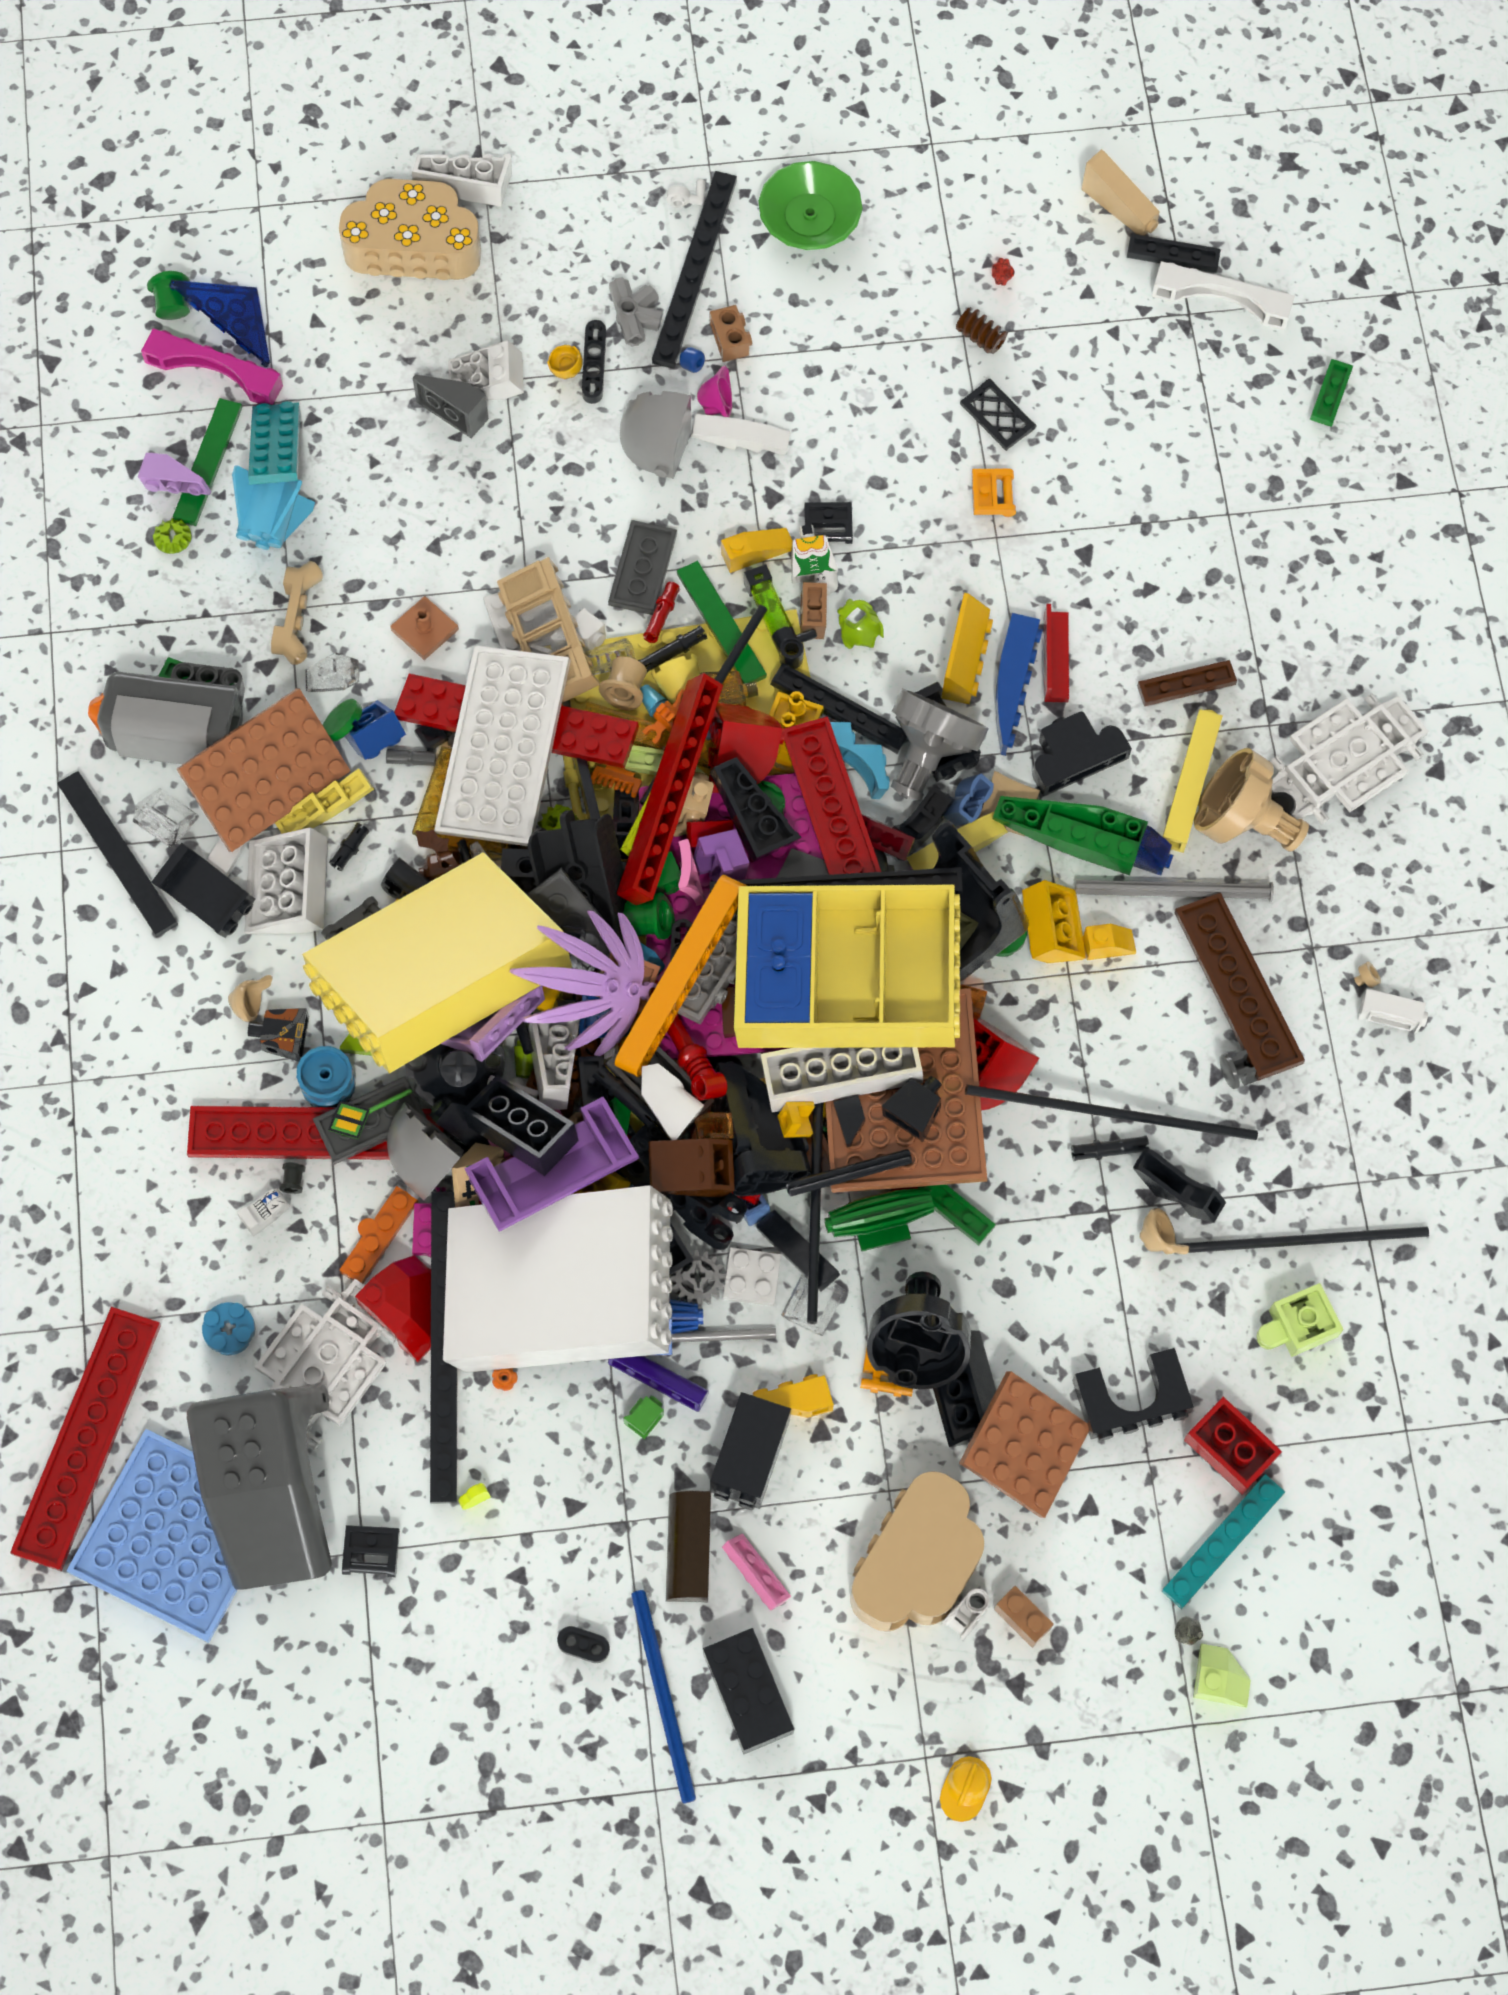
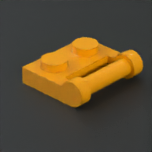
M972 469L974 515H1003L1011 517L1016 514V506L1013 504L1012 480L1014 479V471L1012 469ZM996 479L1003 481L1004 504H998Z

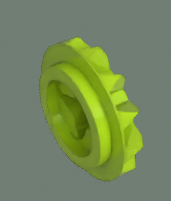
M173 518L166 522L162 520L158 527L155 526L153 534L156 547L168 554L179 553L186 549L192 537L189 526L182 519L177 521ZM173 529L176 535H174V539L171 542L168 535H170V531Z

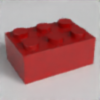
M1224 1396L1188 1432L1184 1439L1241 1495L1250 1488L1282 1453L1269 1438Z

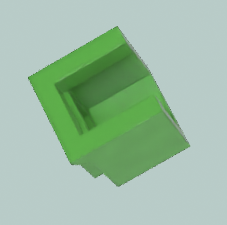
M652 1395L649 1398L647 1396L644 1399L640 1398L629 1411L630 1415L623 1418L624 1424L645 1440L664 1416V1409L661 1408L663 1404Z

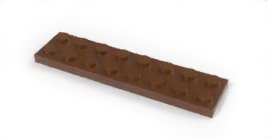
M1221 892L1176 908L1175 915L1242 1050H1246L1248 1053L1247 1061L1251 1068L1255 1067L1256 1069L1255 1077L1257 1081L1303 1065L1305 1059Z

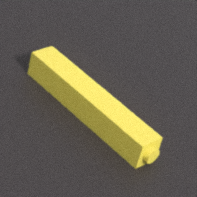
M1199 709L1163 833L1161 847L1184 853L1223 715H1219L1213 710Z

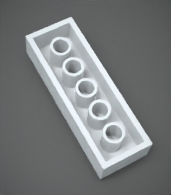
M917 1047L789 1048L761 1054L772 1112L781 1111L786 1102L813 1101L814 1104L856 1095L900 1088L911 1079L918 1083H923V1071Z

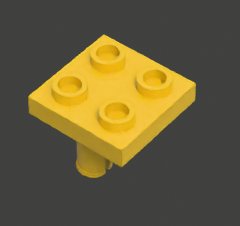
M798 691L792 692L791 695L777 692L769 715L774 717L780 723L782 729L821 718L824 706L804 700V695Z

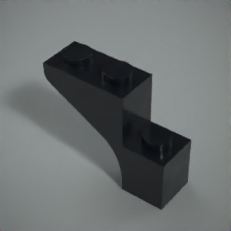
M1144 1148L1133 1166V1170L1156 1197L1180 1203L1190 1217L1215 1223L1226 1204V1201L1215 1188L1191 1179L1152 1149Z

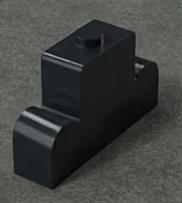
M1080 711L1067 718H1057L1051 725L1042 728L1039 743L1046 754L1037 757L1032 776L1044 797L1129 759L1132 748L1123 732L1116 726H1105L1097 735L1085 713Z

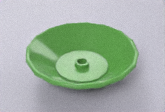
M817 161L796 162L777 170L763 185L758 200L760 218L769 233L787 246L803 250L826 249L844 241L858 226L863 210L860 191L851 177L834 165Z

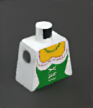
M813 525L801 526L799 528L801 538L794 539L792 542V584L813 581L814 575L823 573L824 570L837 573L838 567L826 535L815 536Z

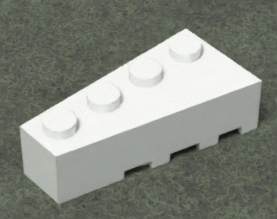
M460 154L456 158H449L448 155H417L412 170V180L442 182L454 189L458 199L502 207L512 175V154H503V157L492 158V154H483V158H469V154Z

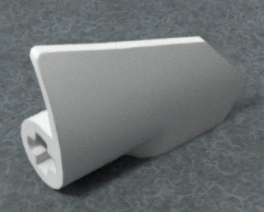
M660 1064L642 1066L641 1095L670 1140H677L705 1105L684 1090L681 1081Z

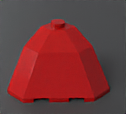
M413 1255L391 1263L375 1275L357 1293L355 1298L358 1305L397 1339L398 1345L416 1362H419L431 1350V1269Z

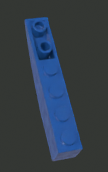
M1012 613L996 685L997 735L1000 753L1006 756L1007 748H1013L1016 734L1012 733L1013 726L1018 727L1021 713L1017 712L1019 705H1024L1027 693L1022 690L1024 684L1029 685L1032 671L1028 670L1029 663H1035L1038 650L1033 648L1035 642L1040 643L1043 629H1039L1040 619Z

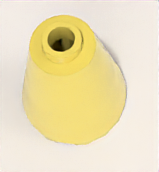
M690 654L692 659L686 660L685 656L672 659L660 665L659 672L656 673L655 670L651 672L653 679L671 704L676 701L677 695L682 689L685 691L688 680L700 675L698 659L694 654Z

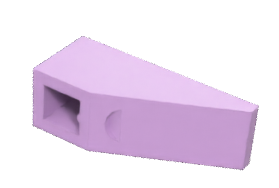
M145 454L138 478L147 490L157 492L158 490L169 491L174 494L182 492L196 496L211 494L210 488L202 477L169 455Z

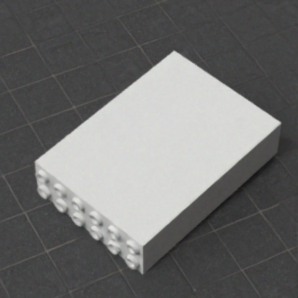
M650 1185L571 1194L500 1232L483 1205L448 1208L443 1361L464 1372H477L669 1353V1345L672 1341L671 1331L669 1330V1319L672 1317V1308L669 1303V1293L672 1291V1281L669 1277L670 1267L672 1266L670 1242L673 1239L670 1227V1216L673 1214V1206L670 1199Z

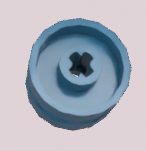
M319 1046L309 1050L300 1059L296 1078L305 1100L312 1106L337 1108L339 1101L347 1102L351 1099L355 1091L356 1078L349 1058L341 1050L332 1046Z

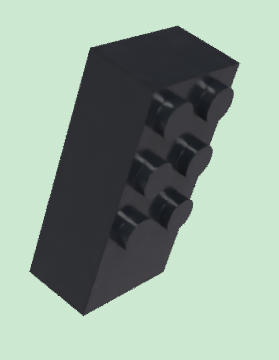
M496 1075L463 1109L469 1128L544 1176L579 1141L575 1125L572 1121L499 1075Z
M753 1628L703 1648L704 1658L743 1755L794 1734V1727Z

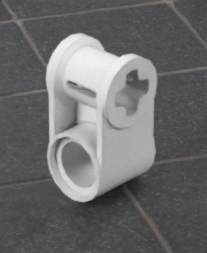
M976 1588L971 1590L959 1605L950 1612L942 1624L951 1627L960 1635V1639L964 1641L988 1609L990 1601L988 1594L982 1589ZM973 1596L981 1597L984 1600V1606L980 1609L973 1608L969 1602L970 1598Z

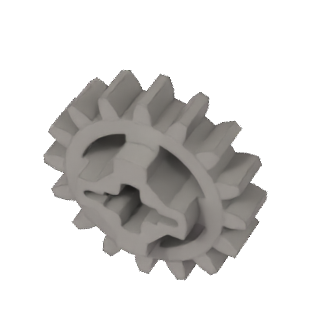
M695 1250L694 1256H692L694 1261L673 1273L676 1276H672L670 1279L672 1284H676L672 1287V1292H680L678 1295L679 1301L686 1298L687 1302L692 1303L696 1301L698 1307H701L702 1301H706L710 1305L712 1296L716 1299L720 1297L717 1290H724L725 1285L720 1281L726 1280V1274L720 1273L724 1270L723 1264L716 1265V1256L709 1259L707 1251H705L703 1256H699L698 1250ZM692 1264V1267L688 1271L683 1272V1270L686 1267ZM702 1264L708 1266L711 1270H707ZM696 1270L699 1271V1275L701 1278V1282H699V1288L697 1287V1282L695 1281ZM708 1286H712L709 1291L703 1293ZM684 1287H689L694 1294L688 1292Z

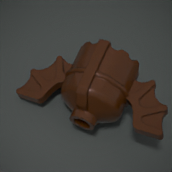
M416 830L418 845L433 849L436 852L427 855L424 866L418 868L419 872L427 879L433 881L462 864L459 862V849H448V838L437 836L434 830L428 832Z

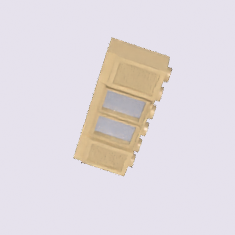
M547 557L498 580L497 583L500 589L498 595L502 604L506 606L507 611L505 615L511 625L513 624L514 631H512V635L516 643L520 644V651L569 657L571 660L562 703L599 686L600 682L591 672L592 662L584 653L583 647H585V643L576 631L578 623L569 612L571 604L561 590L564 588V585L556 575V572L559 571L558 567Z

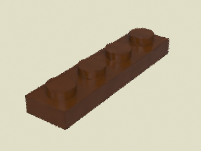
M1226 660L1138 681L1137 687L1145 707L1236 685L1237 678L1231 661Z

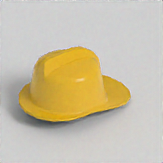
M968 1756L954 1762L940 1794L941 1808L945 1815L954 1821H969L977 1816L990 1789L992 1780L990 1770L979 1758Z

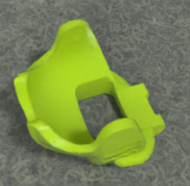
M848 599L846 604L837 610V613L840 614L838 621L841 627L842 641L848 649H852L854 645L873 648L878 635L884 638L883 624L868 602ZM858 607L866 615L854 624L846 618Z

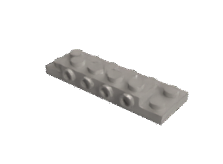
M738 909L679 1009L678 1014L698 1024L702 1023L711 1008L714 1009L717 1003L723 1004L728 994L727 987L730 983L735 984Z

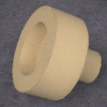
M1366 962L1358 967L1360 975L1354 978L1358 986L1366 983L1368 987L1373 988L1381 983L1379 973L1370 962Z

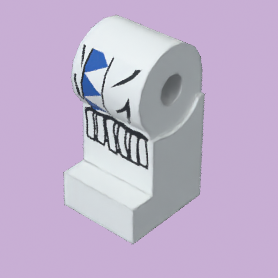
M276 1188L265 1193L259 1200L247 1208L244 1206L237 1211V1214L254 1237L285 1213L290 1204Z

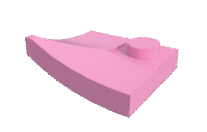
M685 839L679 841L682 862H679L681 876L678 886L680 891L691 896L696 906L704 904L706 900L689 840Z

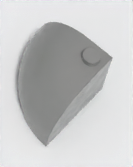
M651 391L637 395L635 400L628 402L620 424L622 448L627 457L638 467L661 478L668 477L674 479L691 435V395L671 391H662L661 395H652Z
M406 1102L396 1112L389 1126L387 1150L390 1162L398 1176L408 1186L406 1191L415 1199L420 1197L422 1200H425L460 1159L465 1150Z

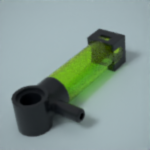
M766 564L745 571L744 585L749 596L753 597L757 608L759 605H763L768 609L762 619L779 653L780 663H784L793 669L800 667L804 655L803 642L816 638V630L811 629L797 635L795 634L772 584V576ZM793 651L797 654L788 655L787 652Z

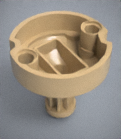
M1243 748L1237 751L1217 770L1198 802L1199 810L1194 817L1196 830L1217 843H1226L1240 834L1254 829L1260 834L1269 835L1280 842L1281 846L1288 852L1294 851L1303 842L1307 835L1309 824L1303 819L1292 817L1283 811L1281 805L1271 799L1273 778L1271 777L1274 773L1273 764L1250 748Z

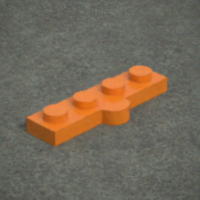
M396 1186L374 1219L365 1218L359 1223L358 1232L361 1239L340 1268V1273L351 1280L356 1279L363 1284L414 1210V1203H418L419 1200Z

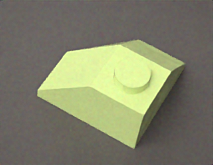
M1201 1643L1193 1698L1247 1708L1250 1678L1228 1648Z

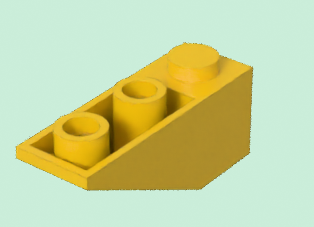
M812 1374L804 1377L802 1382L793 1384V1381L779 1384L777 1389L768 1391L767 1388L754 1391L752 1395L791 1408V1415L805 1418L831 1412L834 1407L825 1375L818 1377V1374Z

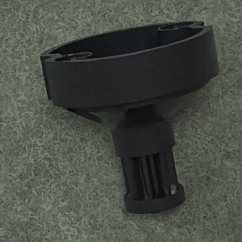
M439 1044L422 1054L423 1062L420 1066L415 1067L408 1062L405 1064V1070L409 1077H413L416 1080L415 1092L432 1106L436 1101L442 1099L444 1095L473 1100L487 1085L491 1075L503 1076L505 1068L504 1049L499 1045L491 1053L498 1055L500 1060L498 1065L490 1067L486 1065V1059L481 1062L474 1059L473 1054L470 1052Z
M915 1272L906 1280V1295L885 1302L873 1314L868 1328L867 1355L876 1371H884L888 1374L889 1382L910 1389H932L952 1382L967 1367L970 1359L971 1328L963 1313H956L949 1301L939 1298L941 1282L938 1277L930 1272Z

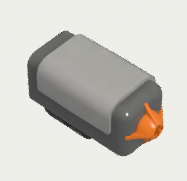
M186 662L174 666L171 678L114 672L107 678L104 692L90 701L88 716L102 735L105 746L110 750L117 751L119 756L184 764L242 725V702L245 686L241 673L236 669Z

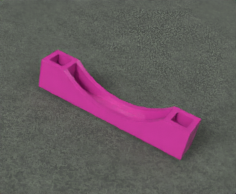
M153 328L141 349L146 364L163 370L179 367H203L220 372L235 381L244 390L250 401L258 404L267 403L273 405L283 387L280 373L272 368L266 369L257 366L252 361L238 359L230 353H221L210 346L196 344L188 338L176 337L166 330L160 331Z

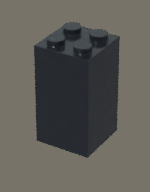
M743 1392L740 1393L710 1479V1491L714 1493L713 1497L728 1502L729 1499L737 1501L740 1507L748 1510H753L754 1507L760 1509L790 1423L791 1408Z

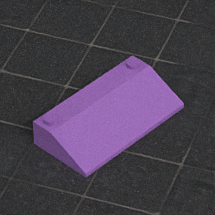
M604 1097L580 1108L584 1120L575 1125L579 1141L545 1176L516 1157H512L493 1167L489 1158L486 1157L465 1168L473 1189L499 1232L639 1159L638 1154Z

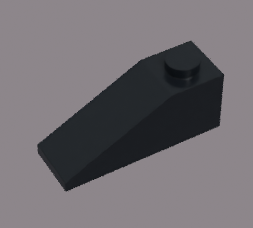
M618 789L615 790L613 822L621 859H628L629 857L620 849L639 815V792L633 798L631 797V791L629 794H626L625 790L620 792Z

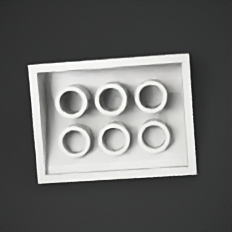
M309 827L249 841L247 892L255 898L251 911L245 915L244 933L303 934L323 929L327 837Z

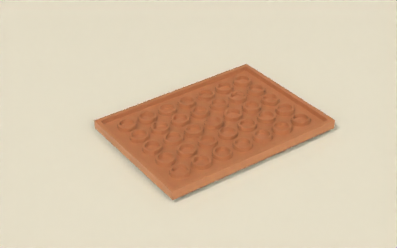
M971 988L960 989V1038H955V1047H917L923 1071V1083L920 1084L923 1085L929 1076L936 1078L942 1084L936 1092V1095L941 1098V1109L923 1142L883 1116L882 1105L900 1088L859 1095L865 1123L861 1130L858 1131L851 1147L848 1148L846 1147L833 1104L834 1101L838 1100L826 1102L830 1170L904 1149H909L912 1156L911 1164L832 1185V1193L987 1182L980 1097L965 1095V1086L967 1084L979 1086Z

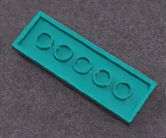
M286 401L273 405L262 403L252 406L248 470L249 485L298 481L299 402L292 403Z

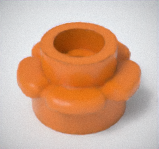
M513 1368L498 1369L492 1373L494 1387L503 1391L512 1389L518 1379L517 1373L513 1371ZM507 1376V1379L503 1380L502 1377Z

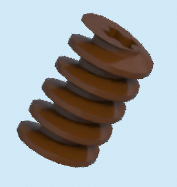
M967 308L960 316L956 324V330L963 332L965 337H970L973 343L977 342V346L984 348L986 353H996L1004 344L1008 331L1005 330L999 334L1001 330L1000 325L993 329V320L985 323L987 315L984 314L978 318L980 314L979 309L972 313V308Z

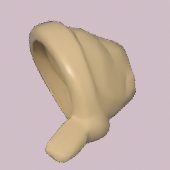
M266 975L260 980H246L235 987L228 996V1003L237 1017L245 1022L254 1021L257 1018L261 1006V993L271 986L273 977Z
M1161 1208L1150 1210L1143 1221V1227L1140 1232V1239L1147 1250L1151 1252L1163 1251L1167 1255L1173 1253L1188 1254L1189 1246L1175 1244V1232L1168 1215Z

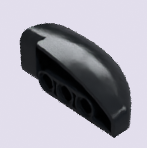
M718 1062L714 1070L725 1076L727 1092L723 1097L713 1098L717 1139L732 1140L735 1189L733 1194L736 1196H754L786 1189L788 1181L812 1175L806 1154L809 1150L806 1137H783L778 1120L780 1111H771L767 1085L741 1065Z

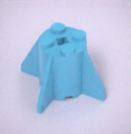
M237 465L234 466L232 479L238 517L236 537L244 541L256 542V547L264 550H269L270 546L281 548L284 541L311 514L315 502L298 494L302 481L299 479L298 481L249 485L248 470Z

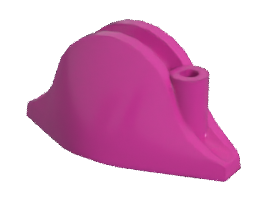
M726 365L721 367L713 377L705 381L698 390L697 399L705 410L706 415L720 414L724 417H730L732 391L729 369Z

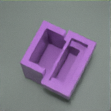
M736 829L698 838L693 859L700 875L709 873L711 882L718 881L722 875L735 880H745L750 862Z

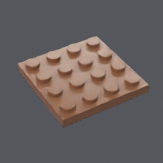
M1006 1371L959 1464L1038 1517L1045 1518L1089 1432L1088 1423L1012 1371Z

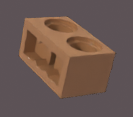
M736 305L710 311V327L722 362L749 356V346H752L750 332H745L744 329L746 326L744 315L738 312Z
M803 582L800 600V633L815 629L817 637L814 639H824L827 615V583Z

